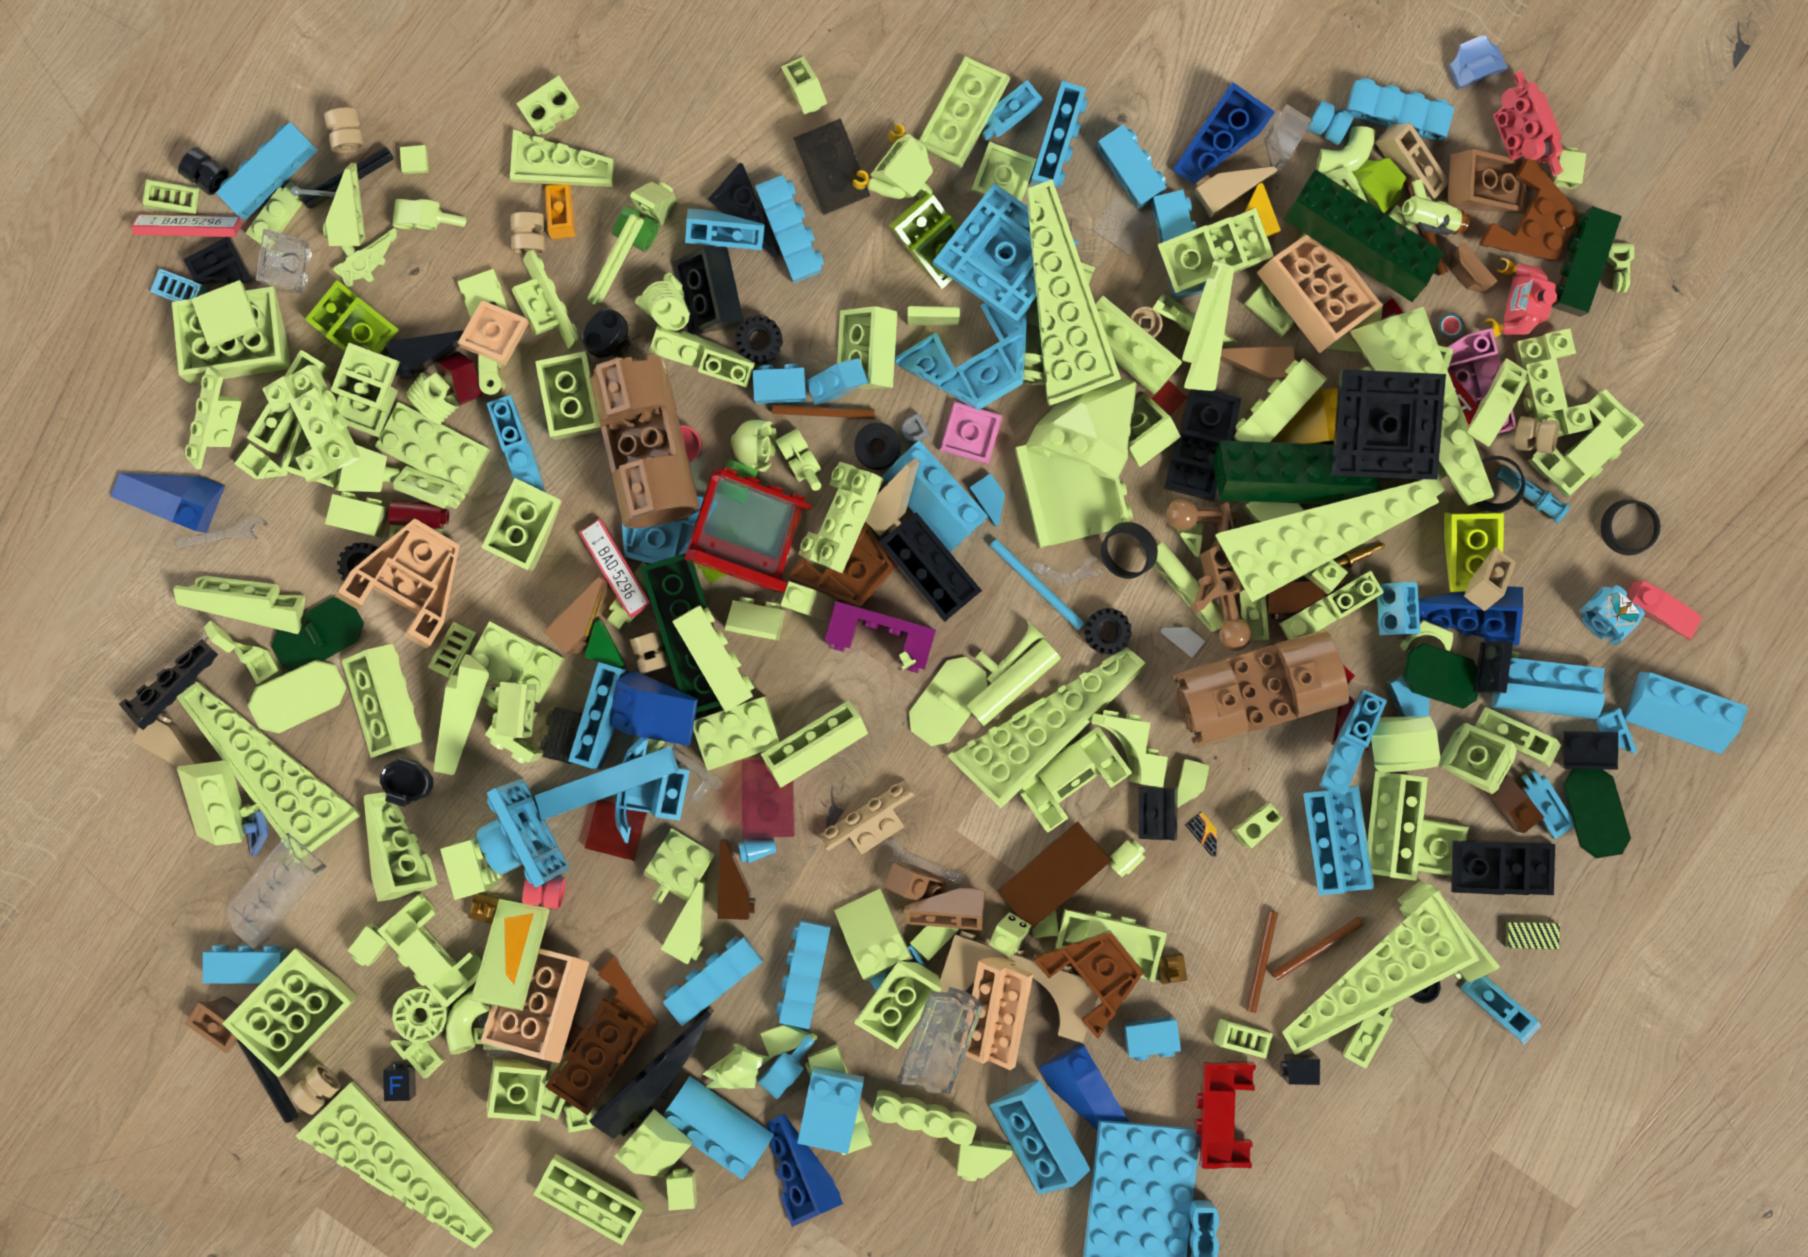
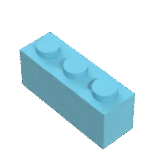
M1123 124L1100 139L1096 148L1139 210L1150 203L1154 196L1162 195L1167 188L1165 186L1167 182L1163 174L1159 170L1156 172L1151 165L1152 159L1145 149L1141 150L1136 143L1138 139L1133 130L1127 129Z
M226 944L212 945V949L203 952L202 983L261 984L288 956V949H279V945H264L263 949H254V945H238V949H228Z

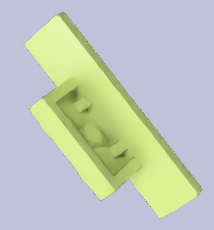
M533 249L528 250L523 258V262L533 280L514 286L512 292L525 318L528 319L529 326L534 335L557 327L568 350L572 349L579 340L578 330L570 322L566 306L559 300L553 281L547 277L542 259L536 255Z
M207 366L205 375L202 377V389L200 398L196 401L195 419L190 427L191 436L189 444L185 448L186 458L196 469L202 468L206 447H231L242 402L238 397L219 396L223 376L213 366Z

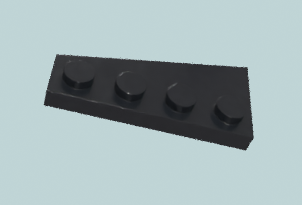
M201 639L176 659V665L173 668H164L157 674L155 682L148 687L145 684L136 690L138 695L130 701L124 699L119 703L120 707L139 728L144 730L148 725L156 721L158 715L167 706L174 703L177 696L186 687L190 686L205 668L213 663L218 654L209 644Z

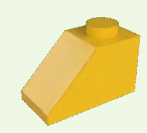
M1260 183L1254 189L1243 213L1256 208L1267 239L1277 236L1281 230L1263 183Z

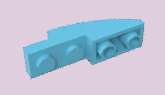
M512 395L488 402L487 406L513 479L517 478L546 492L536 455Z
M1364 689L1361 691L1326 762L1327 767L1319 786L1340 796L1346 795L1364 749L1369 746L1387 700Z

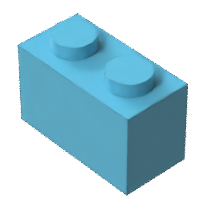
M858 358L836 363L806 382L816 405L837 400L868 383V380Z
M786 364L784 369H774L772 365L759 366V370H753L754 401L756 404L807 402L805 369L799 368V364Z
M1174 1016L1123 1022L1126 1050L1130 1058L1134 1057L1136 1061L1147 1060L1149 1055L1159 1054L1160 1057H1171L1175 1055V1052L1181 1051L1178 1024Z

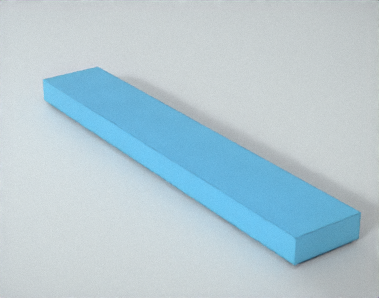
M666 747L537 794L535 799L541 819L545 820L679 772L672 747Z

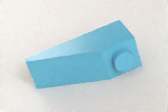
M688 208L685 243L762 250L764 224L716 211Z
M1403 675L1385 683L1400 717L1429 716L1430 698L1412 693Z
M1486 976L1470 983L1466 981L1460 987L1463 992L1523 1045L1541 1027L1535 1017Z

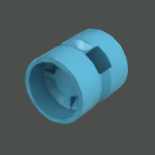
M1322 99L1311 117L1306 130L1318 136L1325 134L1326 140L1339 145L1354 115L1343 109L1335 111V105Z

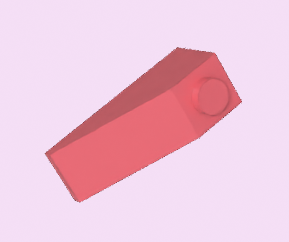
M1644 580L1632 582L1627 591L1626 597L1633 604L1640 606L1644 610L1646 618L1691 640L1702 616L1667 592Z

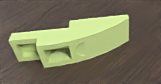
M658 326L649 349V353L696 367L700 373L743 387H747L755 364L744 356L702 337L682 331L680 334Z
M1506 358L1500 365L1487 395L1480 402L1466 433L1489 447L1515 406L1527 382L1525 378L1528 371Z
M1369 571L1346 583L1345 586L1299 610L1296 614L1279 623L1288 640L1317 632L1384 592L1373 573Z

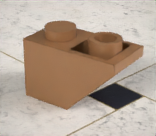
M893 863L884 887L903 897L920 901L942 894L947 882L910 867Z

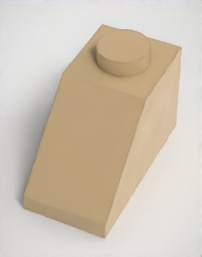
M1495 547L1470 579L1464 597L1486 611L1504 596L1516 562Z

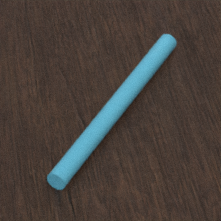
M997 538L991 543L990 547L1077 630L1085 624Z

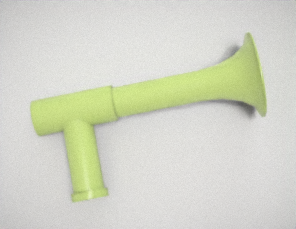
M1027 621L1028 630L1026 635L999 665L983 653L984 651H981L975 657V660H978L992 672L987 680L993 683L1018 660L1034 641L1040 638L1047 639V637Z

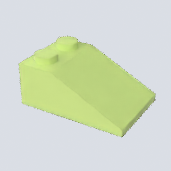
M514 478L481 548L526 570L534 571L546 546L562 500Z
M881 889L834 910L851 954L864 980L868 981L893 969L898 961L907 962L913 959Z

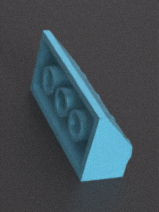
M918 441L881 478L888 484L909 462L915 458L920 461L907 506L914 514L916 512L951 552L988 518V515L929 450Z
M1639 672L1624 719L1626 722L1722 754L1740 732L1748 706L1651 672Z
M1041 1080L1024 1084L989 1104L1039 1195L1072 1187L1091 1170Z

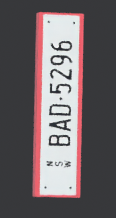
M139 214L131 227L135 235L235 237L242 225L240 216Z
M598 519L580 531V536L628 616L632 618L651 606L648 595L603 520Z

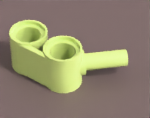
M395 199L392 226L408 230H414L415 228L437 230V225L440 223L465 227L466 217L442 213L439 210L440 203L435 201Z
M798 428L775 440L784 457L789 461L788 464L798 481L807 479L813 490H819L821 483L815 473L820 471L821 468L812 452L808 450L809 447Z

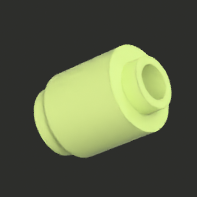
M1135 839L1132 843L1126 840L1110 856L1112 859L1108 864L1121 877L1126 873L1129 875L1145 859L1143 855L1145 849Z

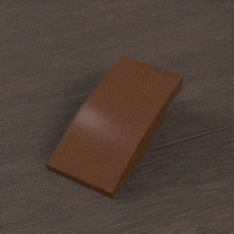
M1077 821L1000 887L997 892L1022 920L1031 925L1030 930H1032L1111 862V858Z

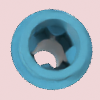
M774 838L743 839L742 842H737L741 863L747 862L749 864L776 853Z

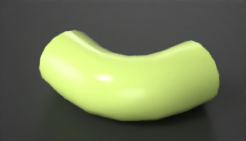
M1352 127L1348 143L1343 149L1329 150L1321 148L1316 170L1323 174L1344 167H1349L1352 172L1358 170L1369 158L1374 145L1376 131L1369 127Z
M474 990L458 999L449 1012L445 1029L448 1048L452 1055L469 1051L475 1047L471 1029L472 1023L476 1017L491 1009L490 1004L471 1000Z

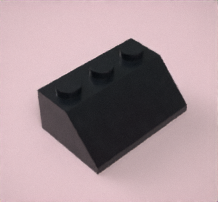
M702 247L673 262L675 276L682 284L684 301L690 313L689 321L686 324L688 333L694 335L726 329L744 321L727 247Z

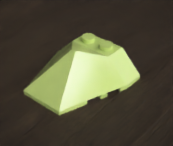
M1121 377L1117 381L1056 403L1035 426L1026 445L1027 451L1049 458L1052 452L1087 464L1094 474L1117 481L1128 459L1127 448L1131 434L1130 423L1134 410L1136 382Z

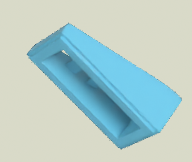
M159 268L150 292L175 302L186 299L190 286L193 287L189 299L205 294L208 288ZM164 276L168 277V280L166 282L164 290L161 291L159 290V288L161 286ZM173 280H176L177 282L172 294H168ZM182 283H183V284H185V286H184L183 291H182V293H181V296H180V298H179V297H177V294H178L179 289H180V287H181V285H182Z

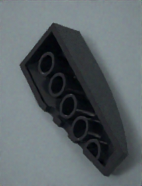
M710 1007L602 1106L589 1122L613 1139L619 1134L624 1137L635 1127L632 1122L637 1117L644 1119L654 1109L651 1106L653 1102L669 1086L689 1059L702 1037L714 1010Z

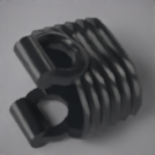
M612 309L599 310L583 328L582 343L589 354L597 358L609 356L620 358L631 345L630 338L628 337L627 321L620 313Z
M401 756L396 761H392L384 766L380 774V785L386 793L385 802L405 807L411 802L418 801L428 795L433 788V777L429 770L423 768L418 761Z

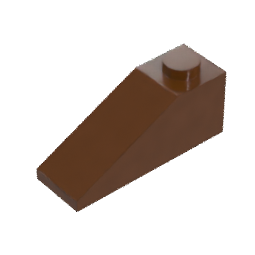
M1341 580L1332 592L1345 586V580ZM1312 581L1289 582L1266 595L1267 614H1272V619L1288 618V613H1295L1328 594Z
M1507 774L1495 793L1490 794L1484 791L1517 832L1526 833L1545 818L1531 799Z
M722 839L719 852L717 919L749 920L750 913H755L756 899L751 898L750 887L728 840Z

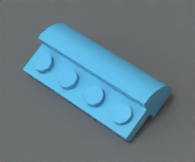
M1511 658L1507 692L1492 694L1491 708L1596 719L1600 715L1605 701V694H1602L1605 668Z
M1359 785L1349 786L1345 796H1340L1326 788L1303 793L1319 895L1373 889L1374 883Z
M691 1076L688 1077L662 1115L693 1142L692 1145L742 1180L750 1169L755 1166L774 1135Z

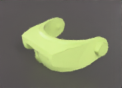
M1422 620L1420 621V633L1408 634L1406 639L1402 640L1400 644L1401 650L1406 651L1410 642L1421 635H1431L1442 641L1444 650L1450 651L1453 632Z

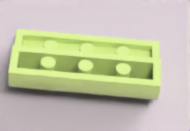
M1102 296L1095 305L1115 363L1155 395L1181 365L1182 361L1106 297Z
M1375 771L1367 841L1372 874L1417 881L1428 777Z
M555 1154L533 1194L622 1246L646 1205L558 1154Z

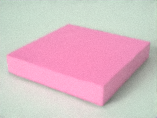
M954 401L940 451L988 465L1003 415L983 409L976 410L969 405Z

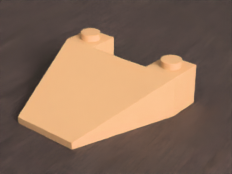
M413 519L348 574L335 597L359 609L371 589L376 590L416 614L403 636L426 649L431 646L444 624L460 545L419 520Z

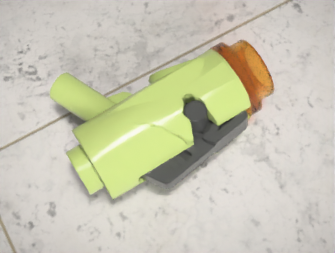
M1422 180L1412 182L1415 196L1406 200L1402 207V214L1406 221L1418 224L1423 232L1440 235L1461 234L1467 229L1469 215L1464 210L1454 208L1442 201H1432L1431 198L1426 196Z

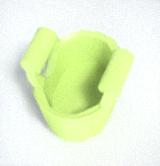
M667 273L663 278L664 281L655 282L648 286L642 296L636 298L635 303L662 328L678 331L688 323L690 313L684 301L682 284L671 273Z
M421 373L406 392L408 400L420 413L437 425H441L445 418L447 419L455 409L459 408L453 394L446 396L450 386L444 377H440L437 373H434L432 376L427 373Z

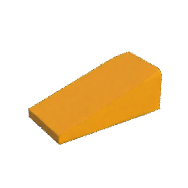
M545 185L547 231L550 238L575 237L571 185Z

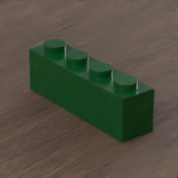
M1594 206L1585 212H1581L1576 227H1579L1576 236L1572 237L1568 246V251H1571L1569 258L1563 262L1560 269L1562 278L1560 284L1556 285L1557 299L1552 304V308L1578 317L1589 313L1622 216Z

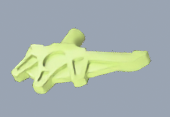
M393 228L360 251H356L353 246H341L348 257L344 263L338 264L332 270L343 278L346 287H352L354 280L363 278L368 282L374 280L372 272L378 265L383 266L386 260L383 257L391 242L397 238L396 228Z

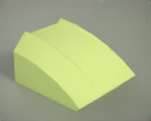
M296 421L280 469L304 477L296 458L311 450L312 447L299 421ZM339 469L316 482L336 487Z
M1430 716L1380 717L1371 738L1374 766L1379 772L1410 771L1438 767L1441 757L1437 730Z
M1464 723L1454 731L1440 756V767L1458 778L1493 794L1499 789L1509 768L1514 763L1517 750L1512 742Z

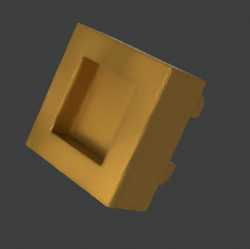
M482 893L474 894L467 918L492 924L498 901L501 898Z
M1183 954L1160 957L1158 966L1161 984L1187 981Z

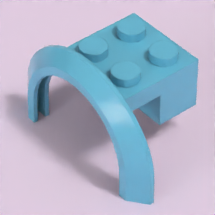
M640 737L628 749L623 763L636 759L640 753L645 756L648 740L645 737ZM677 764L679 772L616 794L615 823L625 843H628L631 830L627 822L626 809L652 813L654 817L680 821L690 770L685 765Z

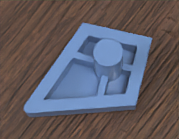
M262 811L255 812L247 817V824L242 825L243 833L248 834L251 856L258 855L269 834L266 818Z

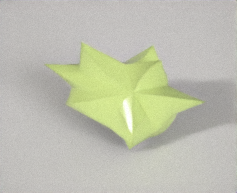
M736 1043L731 1053L703 1073V1075L712 1079L706 1088H725L728 1091L730 1089L755 1088L756 1077H760L758 1068L773 1057L757 1055L747 1050L746 1046L743 1047L741 1044Z

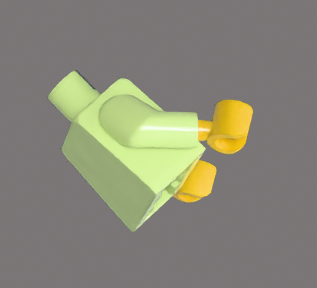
M896 124L894 127V131L898 134L889 130L888 139L894 145L871 173L873 178L869 179L867 172L860 170L857 172V176L865 181L858 182L853 180V186L856 189H864L868 186L870 191L899 200L915 195L920 199L926 192L930 194L933 192L925 183L933 171L929 164L926 146L912 135L904 134L905 128L901 124Z

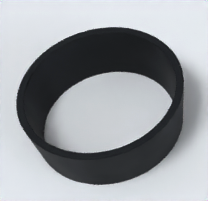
M1504 456L1488 457L1482 460V463L1489 460H1503L1512 464L1521 475L1520 490L1511 500L1504 503H1491L1486 500L1474 503L1479 508L1488 512H1504L1513 508L1522 499L1525 492V478L1521 468L1513 460Z
M1618 501L1606 510L1601 520V534L1604 542L1611 550L1621 555H1636L1645 551L1656 542L1660 534L1661 525L1658 514L1650 505L1641 501ZM1636 503L1643 506L1653 519L1654 533L1651 541L1644 548H1626L1613 535L1612 521L1614 515L1621 507L1627 504Z
M1122 522L1112 527L1101 545V557L1106 568L1114 575L1124 579H1133L1149 571L1154 566L1158 556L1157 544L1152 534L1143 526L1133 522ZM1124 533L1139 540L1146 552L1144 569L1140 572H1130L1116 565L1108 552V538L1115 534Z

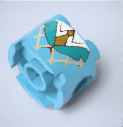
M1615 585L1613 588L1602 587L1579 610V613H1584L1581 619L1586 627L1599 639L1602 640L1604 637L1610 639L1607 643L1611 645H1618L1641 623V618L1645 615L1644 610L1640 606L1633 604L1626 597V591L1618 585Z

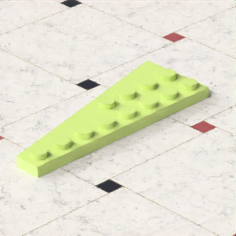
M1053 180L1026 189L1048 406L1121 379Z
M1424 307L1350 330L1351 339L1354 340L1361 350L1363 357L1368 360L1375 371L1446 374L1439 465L1442 466L1451 479V483L1467 505L1493 498L1494 493L1473 437L1466 433L1469 426Z
M1126 647L1104 660L1102 665L1088 673L1081 674L1077 680L1067 686H1061L1057 692L1045 699L1041 698L1013 715L1012 719L997 728L996 726L991 728L987 734L977 740H971L967 743V746L957 752H951L948 758L1001 809L1092 720L1093 713L1099 714L1147 667L1146 663Z

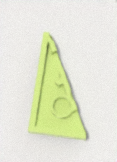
M1163 292L1152 309L1174 320L1183 329L1191 332L1196 313ZM1224 333L1222 346L1233 348L1237 340Z

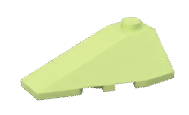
M385 792L364 796L371 878L378 902L402 898L437 885L427 853L423 854L416 842L418 838L414 833L411 834L404 823L405 817L399 807L385 802Z

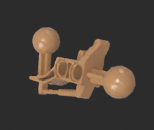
M1185 498L1176 499L1171 502L1166 512L1167 522L1173 529L1184 531L1191 529L1196 523H1216V534L1239 528V519L1241 517L1239 512H1231L1229 503H1224L1217 508H1200L1191 500ZM1215 538L1211 548L1200 554L1205 576L1198 580L1200 589L1190 609L1192 612L1197 613L1203 610L1211 600L1219 599L1225 622L1219 631V639L1228 650L1240 651L1245 649L1252 639V630L1249 624L1239 618L1234 595L1242 592L1244 588L1217 538ZM1215 555L1220 559V565L1216 563ZM1221 580L1225 582L1226 590L1222 588Z

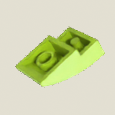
M926 192L889 224V227L922 268L942 289L953 279L933 266V261L959 229V226L946 213L935 196Z
M339 280L335 281L304 319L344 352L348 343L380 354L387 345V342L399 331L397 327Z

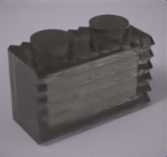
M558 706L554 707L553 711L549 710L546 718V725L549 726L547 736L543 735L540 743V750L543 751L542 757L574 764L568 760L583 712Z

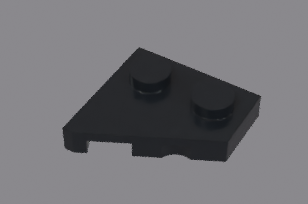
M225 237L183 259L194 281L199 284L234 283L239 280L242 283H251L254 281L231 237Z

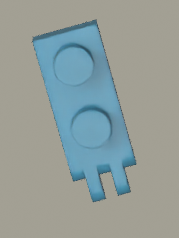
M1028 80L997 103L982 130V136L985 140L990 139L994 135L1000 137L1044 103L1042 97Z
M1533 769L1529 772L1534 780L1533 782L1530 781L1526 774L1520 777L1525 785L1522 791L1545 817L1541 822L1551 838L1556 839L1574 827L1573 821L1545 775L1540 777L1538 772Z

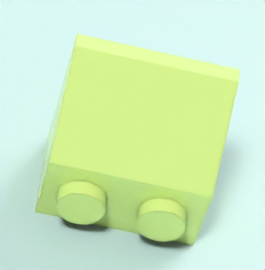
M1143 393L1135 399L1130 423L1131 434L1127 449L1128 456L1141 467L1181 436L1171 417L1147 394Z
M740 597L739 601H732L725 626L726 631L779 641L785 613L784 610L779 609L780 604L765 602L764 606L754 604L755 599Z
M500 682V687H496L495 702H498V711L494 713L492 719V727L496 729L495 735L516 738L532 737L537 684Z
M494 1058L486 1107L487 1117L540 1121L547 1069L521 1060Z
M653 1109L624 1142L614 1157L635 1174L663 1177L693 1142Z

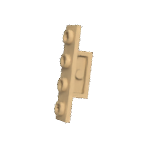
M903 780L893 785L879 797L871 799L862 808L848 814L845 819L828 827L819 835L826 850H831L850 837L859 852L864 854L904 828L902 821L893 809L914 796L907 782Z

